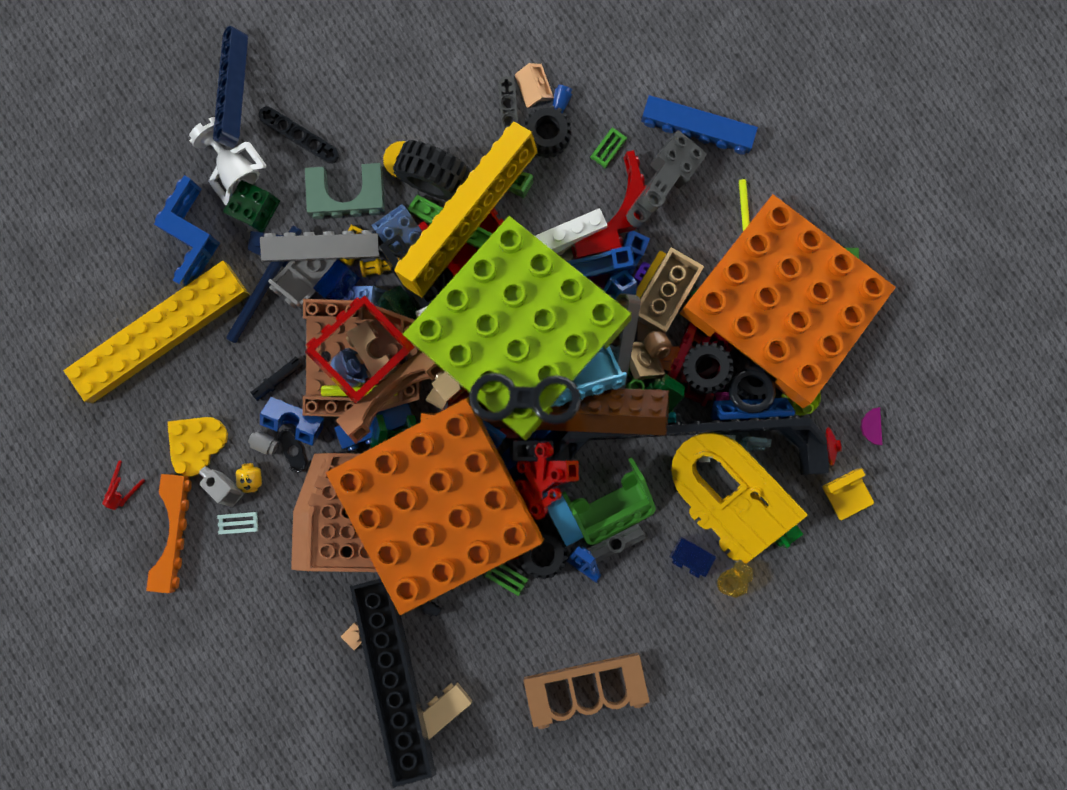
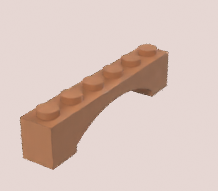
M419 350L416 355L404 362L399 369L390 374L378 386L374 387L349 410L342 413L336 419V422L356 444L371 432L369 427L374 417L390 398L413 383L429 378L434 380L436 375L443 370Z

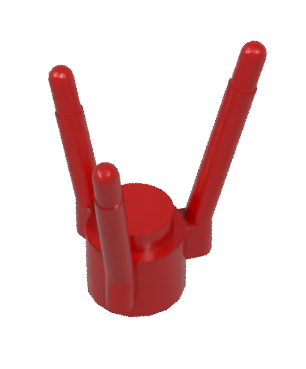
M121 460L117 463L108 491L102 502L105 507L116 510L118 506L123 507L125 502L145 482L142 479L122 499V494L116 491L121 481L120 477L117 478L122 464Z

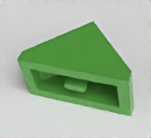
M522 172L508 190L524 199L533 185V175Z

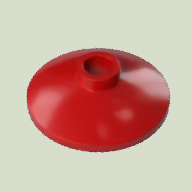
M827 427L828 460L830 466H834L837 453L842 451L841 440H836L831 428Z

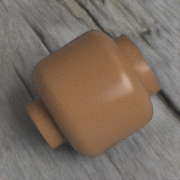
M663 331L649 332L643 343L650 357L654 359L666 358L672 348L671 341Z

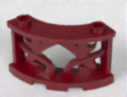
M689 321L679 346L678 355L674 358L667 375L679 383H687L684 397L701 403V406L705 407L708 401H712L715 393H703L701 395L691 391V386L682 371L685 357L693 348L692 342H696L697 345L700 342L702 345L706 342L711 344L709 340L714 338L723 342V347L728 352H732L734 346L716 332L709 337ZM710 358L712 366L698 373L701 378L707 379L706 377L713 374L711 378L713 379L720 373V364L716 359Z

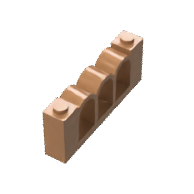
M638 653L524 677L533 727H538V729L549 727V724L553 723V719L557 721L570 719L576 710L584 715H592L597 713L603 704L611 709H620L628 702L634 708L646 706L645 703L650 702ZM621 667L626 693L620 701L611 702L604 697L599 672ZM595 673L599 699L594 706L585 708L577 702L572 678ZM568 679L572 706L565 713L554 712L549 705L545 683Z

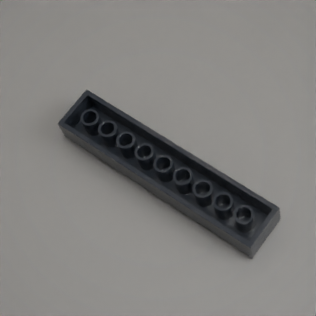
M381 578L350 586L392 786L394 788L432 778L437 774L401 615H399Z

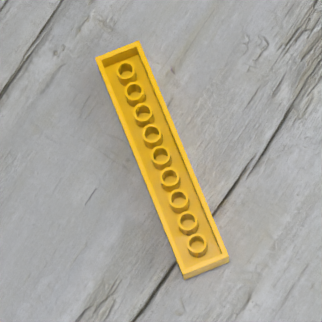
M513 121L504 130L500 139L494 142L488 154L481 158L475 170L469 173L463 185L457 188L455 195L445 203L442 211L433 218L430 226L421 233L417 242L409 248L405 257L398 261L394 271L406 288L421 298L425 295L538 153L533 134L530 130Z
M221 261L63 371L83 401L94 403L250 294L229 264Z

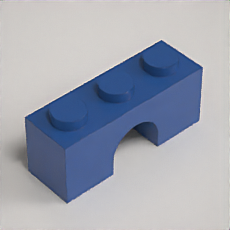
M270 397L260 413V425L278 432L282 425L293 424L296 426L295 439L311 446L314 445L323 429L324 418L320 416H303V410L300 407L292 406L283 400Z

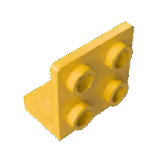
M862 468L854 469L822 486L839 520H843L874 504L861 478L865 476Z

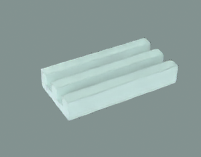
M257 512L217 515V519H219L218 534L258 531ZM253 516V520L223 522L224 518ZM254 524V528L224 530V526Z

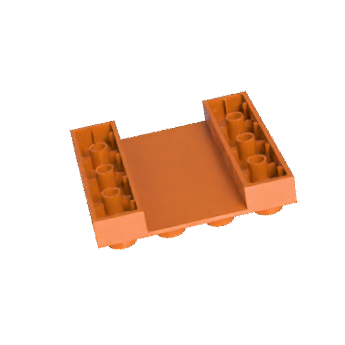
M772 194L679 314L709 337L714 332L718 333L776 378L774 382L775 387L804 409L813 402L896 287Z
M469 398L454 404L326 472L399 615L529 551L544 541L482 419L473 412Z

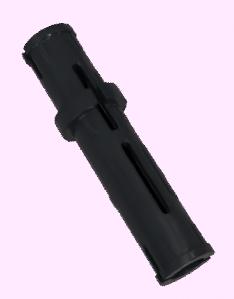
M295 356L268 379H263L264 382L250 393L259 401L270 391L276 390V386L300 367H303V364Z

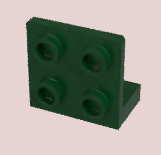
M240 180L223 212L248 224L256 231L264 233L280 200L270 192Z

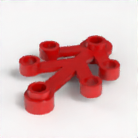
M549 442L539 443L535 448V454L538 457L536 476L531 469L529 461H519L517 464L518 471L525 473L535 490L534 496L529 489L528 481L525 479L516 482L519 492H523L529 502V511L534 519L544 518L548 512V506L552 502L559 500L562 496L560 489L553 488L548 491V496L543 499V492L556 481L563 478V471L556 468L552 469L549 477L545 479L546 458L551 457L553 454V447Z

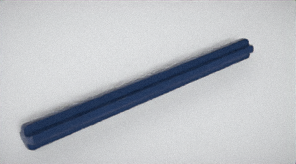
M292 226L288 233H295L296 236H300L302 230ZM285 261L270 262L227 334L226 338L233 343L238 341L271 285L268 282L269 279L276 277Z

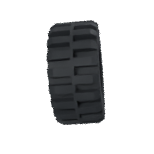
M408 140L403 144L393 166L394 174L401 181L427 195L445 201L450 200L455 195L457 188L463 185L470 173L469 167L451 153L431 144L415 140Z

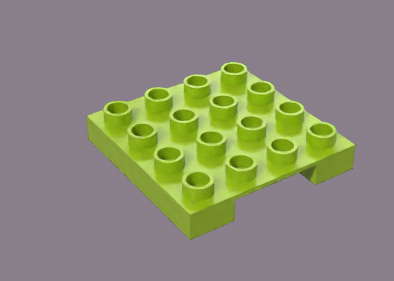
M508 216L403 335L470 393L475 381L483 375L490 373H499L507 376L517 387H536L539 381L548 376L555 375L567 377L573 381L601 348L605 350L632 319L631 313L513 218ZM499 382L487 383L480 389L478 394V401L492 413L504 409L510 398L508 388ZM554 384L544 389L540 396V406L547 414L552 412L551 405L565 391V386ZM514 409L510 416L502 420L525 441L543 422V420L536 416L533 409Z

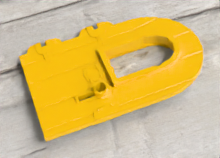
M717 433L698 434L683 442L674 455L671 469L673 482L679 494L691 506L689 510L691 518L696 520L699 517L701 520L697 524L703 529L711 528L721 538L719 540L721 549L724 552L729 549L730 552L727 556L735 561L742 560L744 564H747L808 516L778 482L734 439ZM703 456H710L719 461L740 486L730 496L728 495L722 499L698 473L696 469L697 459ZM761 497L769 504L768 506L760 499Z

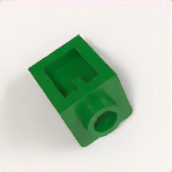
M795 525L777 539L775 543L779 547L783 546L788 549L790 544L802 536L803 533Z

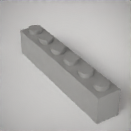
M363 230L361 234H354V231H342V234L335 235L334 231L323 232V235H315V232H304L303 236H296L295 233H284V236H276V233H265L264 237H260L262 262L379 257L378 233H373V230Z

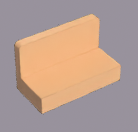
M529 63L515 74L527 108H531L539 101H550L554 98L542 64Z

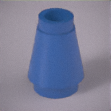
M558 85L555 88L554 109L557 110L559 107L563 113L573 95L571 94V88L564 85Z

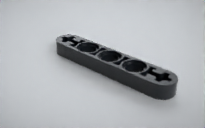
M269 106L260 109L259 118L266 126L326 163L333 164L338 160L339 153L330 143ZM270 113L271 116L274 119H276L275 122H273V120H271L270 118H266L265 120L264 114ZM281 122H288L287 129H279V124ZM297 131L304 132V136L300 140L294 138V134ZM312 141H319L320 145L317 149L310 148ZM323 147L328 152L333 150L334 157L330 156L327 158L326 153L322 151Z

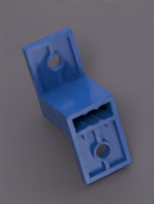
M185 175L177 182L175 191L167 198L165 207L157 214L154 223L165 233L192 248L191 251L186 253L182 266L178 267L174 273L173 281L183 287L201 275L220 244L210 234L184 220V217L202 190L193 180Z

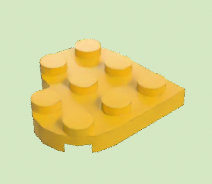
M201 417L167 422L171 462L175 472L184 476L199 475V471L210 464L211 455L220 452L225 443H227V429L216 418Z

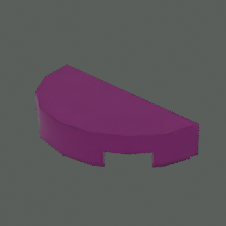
M880 407L869 410L861 420L860 428L862 435L873 445L882 446Z

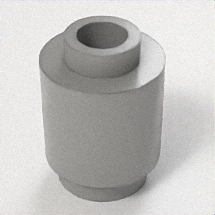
M259 430L256 433L253 432L248 440L250 448L265 455H273L279 445V441L275 440V437Z

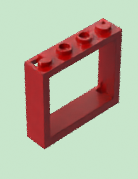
M365 295L361 299L355 298L349 304L351 308L347 312L341 311L335 317L337 321L332 326L327 324L320 331L322 335L318 339L313 337L306 344L308 348L305 351L355 404L414 349L409 340ZM364 306L403 348L356 392L316 349Z

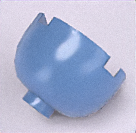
M345 348L333 357L330 365L352 388H355L366 382L365 379L368 378L366 371L368 369L365 364L359 362L357 356H355L357 354L355 350Z

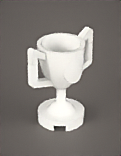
M215 117L209 118L211 123L205 126L199 123L192 129L189 134L191 137L190 142L198 149L212 145L218 153L217 166L209 179V183L223 203L227 205L240 180L253 185L260 176L257 169H265L266 164L250 142H244L232 150H225L220 143L214 141ZM246 149L256 164H252L239 153ZM219 177L221 179L223 186L226 189V193L217 182Z

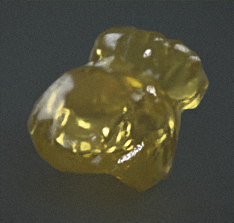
M737 561L733 568L724 571L717 580L718 590L722 594L734 598L746 594L748 583L753 579V569L744 562Z

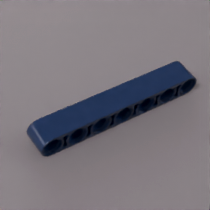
M228 26L225 29L222 38L213 140L230 148H234L237 145L240 136L248 35L232 26Z

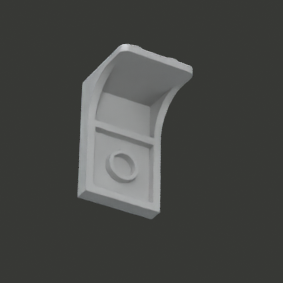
M337 259L290 261L275 278L269 279L268 282L271 284L269 288L279 296L285 295V301L294 309L297 306L302 309L303 299H310L340 262Z

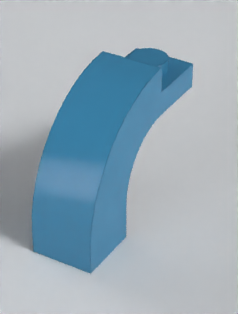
M548 491L543 493V499L548 496ZM561 496L559 500L552 502L548 506V512L565 545L568 546L583 538V534L564 497Z

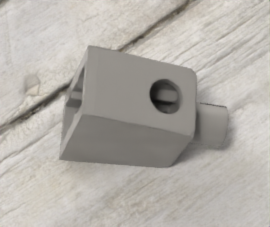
M207 466L199 471V476L203 478L200 486L218 504L233 507L245 494L222 472L210 470Z

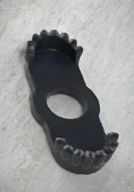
M281 430L278 440L281 441L284 455L291 466L289 469L294 473L302 472L306 467L302 446L295 439V433L292 430ZM293 445L298 448V454L294 457L288 454V448Z

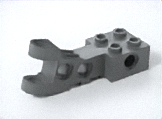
M679 130L668 139L651 162L650 166L657 172L627 212V220L634 227L643 225L651 213L663 205L666 200L665 197L673 185L678 189L691 178L707 155L706 152ZM634 213H637L640 216L641 220L637 219L634 216Z

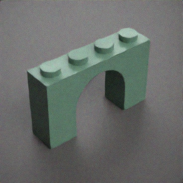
M381 163L361 164L362 189L359 195L349 202H337L329 197L327 171L324 167L305 168L306 205L309 216L313 217V219H323L324 216L330 215L332 218H341L345 214L359 217L362 216V213L376 216L380 215V212H385L383 168Z

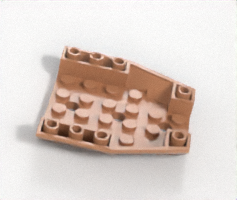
M303 299V319H306V344L313 337L318 339L322 335L320 331L327 324L332 326L337 321L335 317L341 311L347 312L351 308L349 304L353 300ZM374 305L402 334L415 321ZM362 306L324 341L316 351L320 355L324 351L331 354L329 364L333 357L345 348H351L357 352L355 347L349 345L346 339L348 337L346 332L367 320H370L379 336L370 344V352L373 356L381 358L390 354L392 358L403 346ZM415 346L414 349L409 354H407L408 360L411 359L414 355H416L419 351V349ZM307 354L306 395L303 396V416L340 417L342 413L349 410L355 403L348 396L321 395L322 386L336 384ZM398 363L396 365L397 368L399 369L402 366V364ZM385 379L379 381L376 385H379V384H380L381 382H383ZM421 381L399 391L398 395L390 398L379 411L419 400Z
M314 454L293 511L291 570L377 572L350 519L343 515L344 507L326 475V472L360 454ZM349 546L352 549L350 557L343 556V547Z

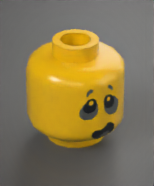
M253 463L242 464V468L238 469L235 473L236 486L244 493L258 491V488L262 485L261 469L254 467Z

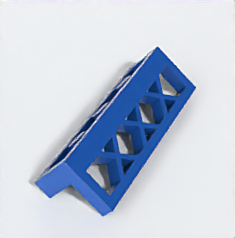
M774 398L773 403L768 409L760 413L750 414L739 410L731 400H721L713 402L710 417L712 420L721 421L730 419L748 420L749 418L767 419L768 417L786 418L787 416H794L795 410L787 398ZM746 399L742 401L749 405H758L765 399Z

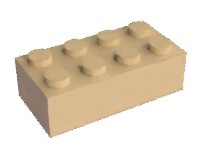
M671 247L640 299L641 306L638 321L655 331L666 333L704 266Z

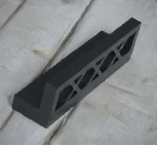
M398 234L380 245L379 253L420 310L428 306L434 299L427 302L424 297L421 298L406 288L395 273L394 269L398 263L396 256L400 257L399 260L405 257L403 250L406 254L409 250ZM398 241L402 247L401 254L392 252L389 245ZM432 285L429 288V290L433 292L436 298L439 292L437 291L435 286Z

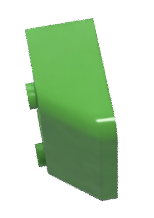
M632 457L628 460L633 471L623 476L621 480L623 487L588 504L584 498H578L571 502L567 493H562L587 544H597L650 517L655 512L656 507L645 478Z

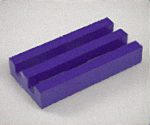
M645 261L634 276V279L637 281V287L650 267V264Z

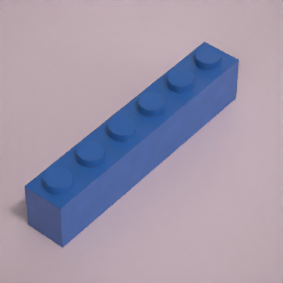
M651 95L648 96L641 120L647 127H660L667 133L679 130L688 138H697L699 142L704 144L711 142L721 149H727L728 147L734 149L738 154L750 152L758 128Z

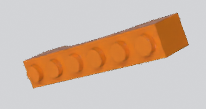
M161 474L159 495L168 511L169 536L162 556L149 570L146 591L173 593L179 587L180 579L177 577L178 569L182 566L180 550L184 548L182 534L187 526V520L184 518L185 511L189 509L187 494L192 487V482L189 480L190 476Z

